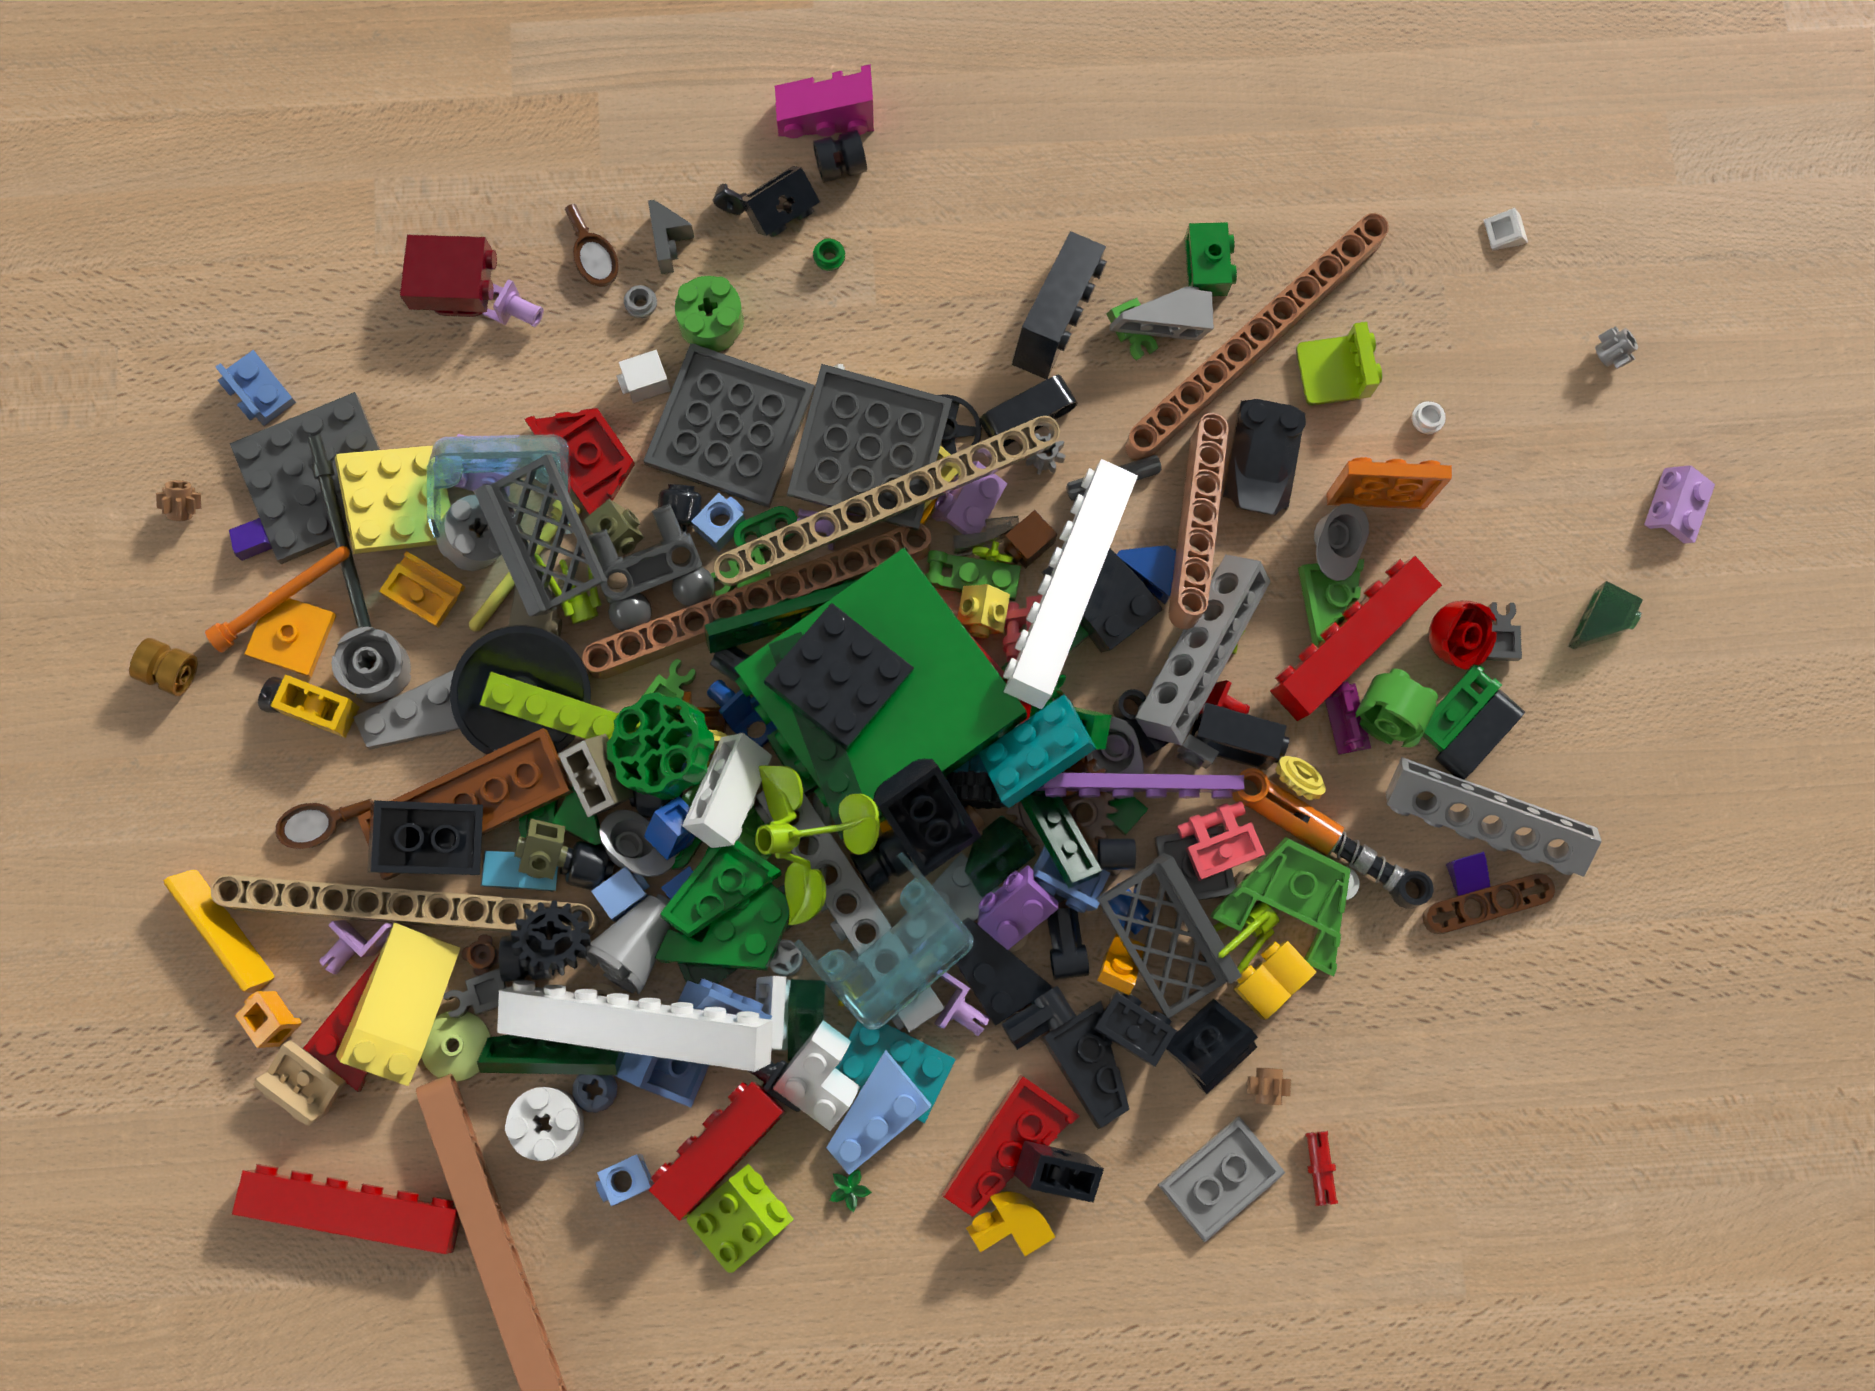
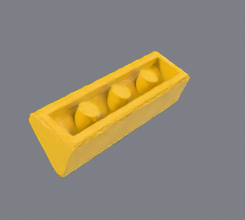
M197 870L179 873L163 880L166 888L243 992L255 993L274 980L273 972L226 908L213 901L211 888Z

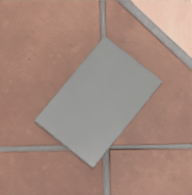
M1237 1116L1162 1180L1158 1186L1202 1241L1206 1242L1286 1172L1240 1116Z

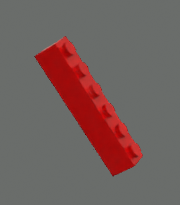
M1416 556L1405 562L1399 559L1385 571L1388 577L1383 582L1379 579L1363 592L1367 597L1361 603L1356 600L1342 612L1345 619L1341 623L1333 622L1320 633L1323 640L1317 646L1311 643L1297 656L1301 661L1294 668L1288 665L1275 677L1278 683L1270 692L1296 721L1307 717L1317 709L1442 586Z
M256 1164L255 1170H242L232 1215L445 1255L454 1252L460 1218L456 1207H453L454 1201L451 1199L433 1197L430 1203L418 1200L419 1194L414 1192L397 1190L396 1196L383 1194L384 1187L371 1184H362L361 1189L347 1187L348 1180L327 1177L326 1183L312 1181L314 1174L301 1171H291V1176L277 1174L278 1167Z

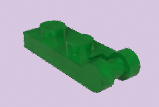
M1474 664L1436 706L1422 737L1439 752H1442L1503 685L1496 678L1491 679L1483 672L1485 668L1481 665ZM1473 681L1483 689L1480 694L1470 686Z

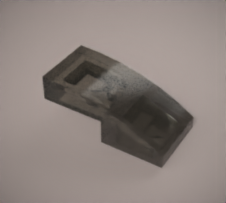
M1009 516L985 519L984 532L953 536V555H972L974 547L982 546L990 549L993 541L999 542V544L1004 542L1005 535L1019 524V517Z

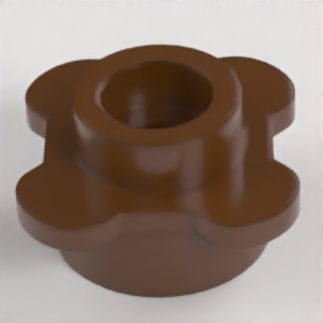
M487 934L480 935L478 941L473 942L462 951V958L474 967L473 972L477 976L488 973L489 968L499 964V950L492 944V937ZM482 952L486 953V957L484 959L480 958V954Z

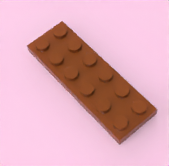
M542 728L391 801L483 805L482 835L573 793V790L548 730ZM371 810L357 816L368 846ZM402 873L379 874L382 880L387 881Z

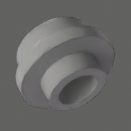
M637 285L626 293L624 305L627 312L633 317L645 318L655 311L657 298L649 287ZM640 299L647 301L644 306L638 307L635 305Z

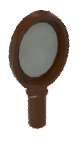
M576 204L568 205L565 208V212L575 231V236L578 237L573 248L574 262L578 272L587 282L594 286L605 287L615 281L619 269L618 258L614 248L601 235L589 233V228L586 226Z
M370 798L345 807L341 806L336 810L320 803L297 805L286 811L278 819L275 830L276 837L281 844L293 849H307L318 846L333 835L338 823L347 822V820L370 811L373 800Z

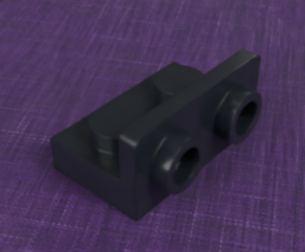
M1118 992L1114 993L1093 1029L1151 1067H1156L1177 1032L1176 1029L1170 1026L1172 1021L1158 1011L1154 1010L1151 1014L1141 1008L1142 1001L1132 994L1127 995L1123 993L1121 995Z

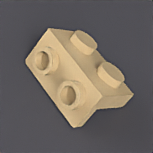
M289 1040L281 1046L268 1071L257 1077L253 1085L263 1092L266 1098L275 1101L291 1113L294 1119L310 1126L328 1113L346 1081Z

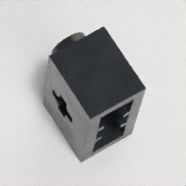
M797 166L790 167L739 199L758 234L770 235V237L787 229L786 223L794 218L801 220L814 212L813 206L820 203L802 167ZM779 197L786 198L787 200L782 204L784 210L776 208L780 204Z
M1024 1141L1014 1175L1031 1190L1094 1203L1104 1168L1087 1154Z

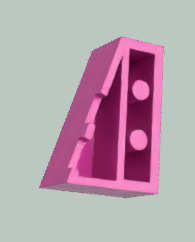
M871 64L861 66L860 73L843 76L842 71L832 73V79L815 82V79L811 77L775 86L779 137L786 136L787 138L795 139L803 135L816 134L822 137H829L835 133H846L857 130L859 135H862L866 132L874 131Z

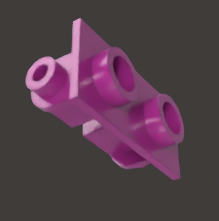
M1348 681L1343 682L1325 700L1338 755L1371 749L1368 733L1359 724L1362 719L1360 716L1356 717V711L1360 705L1356 684H1349Z

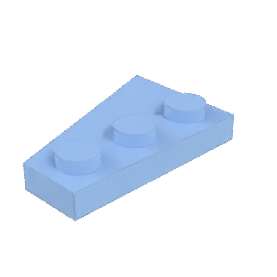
M886 1050L826 1147L848 1175L931 1107V1103Z

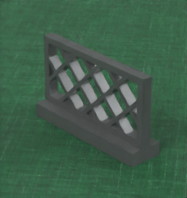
M546 454L495 483L483 485L474 490L529 617L546 615L556 610L557 606L607 581L552 455ZM544 466L549 475L546 489L533 485L536 471ZM512 483L523 486L518 504L509 500L504 489ZM531 490L544 494L539 513L526 508ZM552 498L559 500L562 504L563 512L560 521L546 516ZM524 513L537 518L532 536L524 533L520 525ZM545 521L558 526L553 544L540 539ZM565 530L574 532L577 538L574 552L560 547ZM538 544L551 549L546 567L538 564L534 557ZM558 553L572 558L567 575L553 570ZM579 561L589 565L594 577L593 579L585 583L574 579ZM551 576L565 581L561 595L554 599L548 588Z
M1163 853L1152 860L1154 863L1096 899L1100 902L1101 908L1166 1017L1170 1018L1226 982L1230 984L1235 982L1242 975L1229 954L1224 958L1218 957V953L1225 948L1224 944L1174 858ZM1153 873L1160 883L1157 898L1139 894L1142 881ZM1135 885L1133 892L1126 891ZM1164 893H1166L1170 901L1163 900ZM1119 894L1132 897L1127 916L1115 914L1108 901ZM1138 898L1155 902L1151 922L1133 918ZM1162 904L1175 908L1177 918L1174 928L1157 924ZM1118 919L1126 921L1124 929ZM1182 922L1187 931L1180 930ZM1132 923L1149 927L1145 946L1133 944L1128 936ZM1155 928L1173 932L1168 952L1151 948ZM1179 934L1193 939L1195 944L1191 958L1174 954ZM1136 949L1143 951L1142 958H1140ZM1149 952L1166 956L1162 976L1148 972L1146 964ZM1199 952L1205 961L1198 959ZM1173 958L1190 962L1185 982L1168 978ZM1196 964L1208 966L1215 978L1203 986L1193 984L1192 979ZM1153 979L1160 980L1159 989ZM1167 982L1184 986L1181 1000L1171 1006H1168L1163 997ZM1190 988L1197 989L1189 994Z

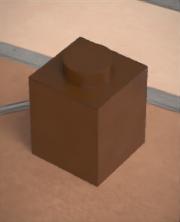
M1034 510L1005 535L1003 543L1005 546L1004 552L1013 557V563L1017 564L1020 562L1026 569L1055 544L1057 533Z

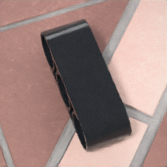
M1055 375L990 409L980 417L979 422L988 437L991 438L1040 416H1049L1056 420L1072 411L1078 402L1062 376ZM1036 426L1034 431L1040 429L1043 426ZM1005 440L1003 442V447L1012 444L1013 442H1015V440Z
M1499 689L1453 741L1435 757V760L1453 776L1461 779L1467 778L1522 718L1525 711Z

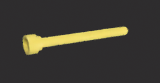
M556 500L552 504L554 509L551 511L553 515L551 518L560 521L563 507L561 502ZM573 503L576 512L579 515L582 511ZM547 522L542 529L540 539L550 542L556 534L558 526ZM538 544L535 554L539 555L545 547ZM510 572L506 574L470 620L469 628L472 631L477 632L482 629L514 588L515 583Z

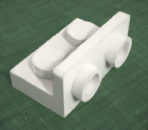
M781 976L758 977L755 1001L764 1004L761 1011L772 1016L771 1050L783 1051L788 1048L792 982L786 979V977Z

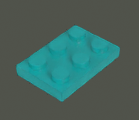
M1063 694L978 754L1001 802L1009 809L1094 751L1096 747L1071 701Z
M863 1013L859 1016L848 1038L851 1041L849 1047L835 1068L860 1086L859 1091H861L886 1050L931 1103V1107L917 1118V1120L925 1124L956 1059Z

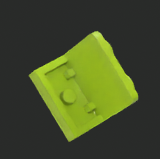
M1367 322L1354 323L1347 336L1306 341L1298 344L1296 354L1307 404L1313 406L1370 398L1382 382V369L1380 364L1375 362L1376 340L1372 332L1369 333Z
M749 1164L727 1180L687 1217L689 1226L729 1273L736 1271L794 1220L787 1211L786 1206L776 1198L764 1183L761 1175L755 1172Z

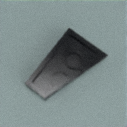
M969 917L939 936L995 1026L1054 988Z
M1101 1000L1041 1038L1097 1129H1101L1130 1110L1120 1070L1116 1066L1111 1047L1113 1043L1110 1039L1093 1029L1104 1012Z

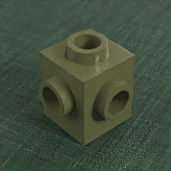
M610 499L584 519V522L593 534L601 530H607L618 557L631 553L636 548L637 543L644 538L637 527L640 525V521L629 509L625 510Z
M530 819L526 838L519 836L514 857L520 858L518 872L526 873L533 878L545 877L553 879L556 867L563 868L568 847L563 846L565 826Z

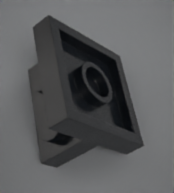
M1212 999L1175 1033L1166 1051L1185 1068L1197 1086L1204 1093L1208 1094L1258 1047L1254 1042L1258 1037L1248 1025L1215 999Z

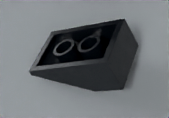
M1109 548L1080 625L1089 633V637L1102 653L1112 650L1163 609L1138 576ZM1048 566L1041 573L1044 576L1045 574L1051 576L1054 568Z
M372 801L367 872L480 875L483 805Z

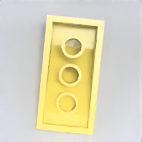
M393 923L336 1054L339 1062L409 1086L427 1043L460 947Z

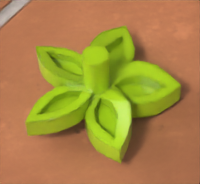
M993 541L991 550L980 546L973 547L972 551L973 554L980 556V558L994 561L995 563L997 561L1011 563L1013 558L1008 554L999 553V542Z

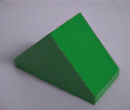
M572 786L573 793L566 796L552 823L565 826L566 832L586 843L604 847L599 833L601 827L597 814L587 817Z

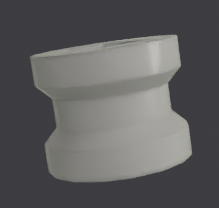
M783 939L780 941L769 966L774 973L780 976L788 977L794 975L803 964L802 951L796 943Z

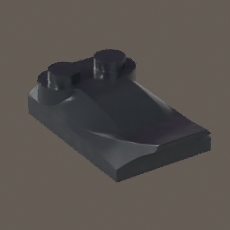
M1261 399L1242 400L1238 407L1222 497L1230 498L1238 509L1276 516L1282 509L1287 510L1291 498L1302 432L1306 425V413L1291 405Z
M917 759L879 785L874 793L873 801L924 877L982 837L933 759Z

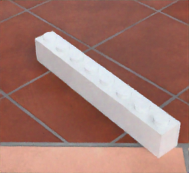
M1103 459L1100 460L1095 470L1088 469L1081 484V487L1086 489L1084 495L1078 494L1070 513L1075 514L1073 522L1069 520L1066 522L1059 538L1065 542L1062 549L1056 547L1048 566L1054 568L1051 576L1045 574L1037 593L1043 595L1040 603H1033L1026 618V621L1031 622L1028 631L1022 630L1014 649L1020 651L1017 659H1010L1003 674V677L1008 679L1003 691L1004 693L1039 709H1042L1051 697L1138 475Z
M519 980L514 981L513 986L499 990L497 1033L755 1072L771 1064L773 1020L759 1018V1013L744 1011L734 1015L727 1014L726 1009L722 1007H706L704 1010L693 1009V1004L686 1002H676L670 1006L661 1004V1000L657 998H641L639 1001L629 1000V995L622 993L608 994L606 997L597 995V991L593 989H578L575 992L566 991V986L546 985L542 988L535 987L534 981Z

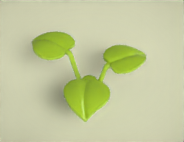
M761 765L758 768L770 815L774 821L770 822V825H762L758 828L755 837L756 845L762 854L776 853L777 859L784 858L793 861L785 873V894L789 907V925H798L811 920L820 912L826 899V884L821 871L811 869V862L788 852H791L798 846L800 837L843 830L846 847L854 854H866L873 849L878 839L880 827L879 812L875 802L869 796L851 794L844 798L839 805V815L842 824L797 830V828L789 823L796 819L795 810L799 809L803 802V787L798 773L788 766Z

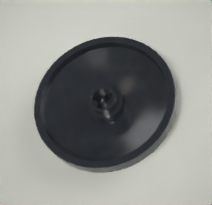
M512 625L486 633L466 649L459 659L452 676L450 703L457 726L474 747L487 755L542 728L548 730L557 753L576 737L574 735L480 705L490 672L590 704L591 689L586 668L579 655L565 640L543 628L529 625Z

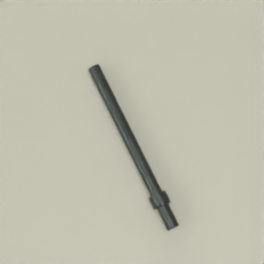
M312 436L308 438L314 461L311 467L314 478L319 480L336 549L340 546H346L350 551L349 557L340 564L357 628L371 627L332 478L335 475L332 461L327 459L322 436Z

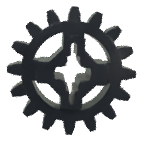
M556 900L552 901L550 908H545L543 903L539 902L538 911L533 912L528 908L524 910L526 920L516 919L517 930L511 932L512 942L514 943L512 945L514 956H519L521 967L530 964L531 974L535 975L540 969H544L545 976L549 978L552 970L557 969L558 973L562 976L565 975V966L569 965L574 969L578 967L576 957L584 959L587 957L586 947L591 945L590 934H588L590 932L588 921H583L580 910L572 914L571 904L567 903L560 909Z

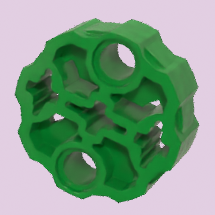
M659 692L642 695L639 701L632 706L624 707L616 716L612 737L607 742V759L613 763L618 781L627 788L643 795L655 796L662 800L674 799L679 797L690 786H697L708 772L707 763L709 756L714 751V734L706 726L705 715L692 704L678 697L664 696ZM640 722L638 730L635 731L636 725ZM687 760V766L681 772V767L683 763Z

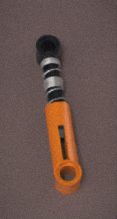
M1248 768L1239 774L1244 775V780H1250L1256 784L1257 794L1250 796L1243 790L1233 792L1232 799L1236 803L1241 801L1244 807H1249L1322 854L1327 856L1334 852L1337 854V859L1341 857L1350 863L1349 867L1356 869V871L1361 874L1363 873V875L1368 874L1376 879V883H1383V888L1389 891L1394 902L1400 907L1413 909L1427 903L1432 898L1434 892L1433 883L1425 873L1410 871L1397 864H1389L1384 856H1377V851L1370 849L1365 844L1361 846L1359 840L1353 841L1348 838L1346 832H1343L1344 827L1268 780L1267 775L1261 770ZM1408 881L1415 883L1419 889L1416 899L1410 897L1406 892L1405 886Z

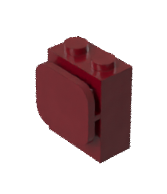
M407 234L400 297L409 310H434L441 316H479L483 312H487L488 300L493 299L494 287L491 280V271L495 270L497 266L496 251L492 250L486 237Z

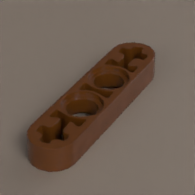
M1538 873L1450 898L1428 906L1423 914V924L1431 933L1444 934L1533 908L1549 902L1554 897L1555 885L1547 875ZM1534 881L1536 885H1543L1545 891L1540 893V898L1538 894L1522 897L1521 891L1532 888ZM1500 890H1507L1513 896V905L1509 909L1502 908L1497 903L1496 896ZM1468 899H1474L1480 904L1481 914L1479 917L1471 918L1466 915L1464 904ZM1436 909L1439 910L1440 914L1455 910L1457 917L1445 920L1443 928L1440 923H1434L1432 919L1433 916L1437 915Z

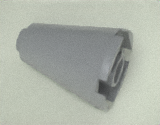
M660 894L656 897L648 895L594 939L590 946L586 947V960L594 968L600 963V967L605 971L603 976L620 988L630 993L636 991L639 994L644 988L656 962V954L668 930L672 927L660 917V913L670 900Z

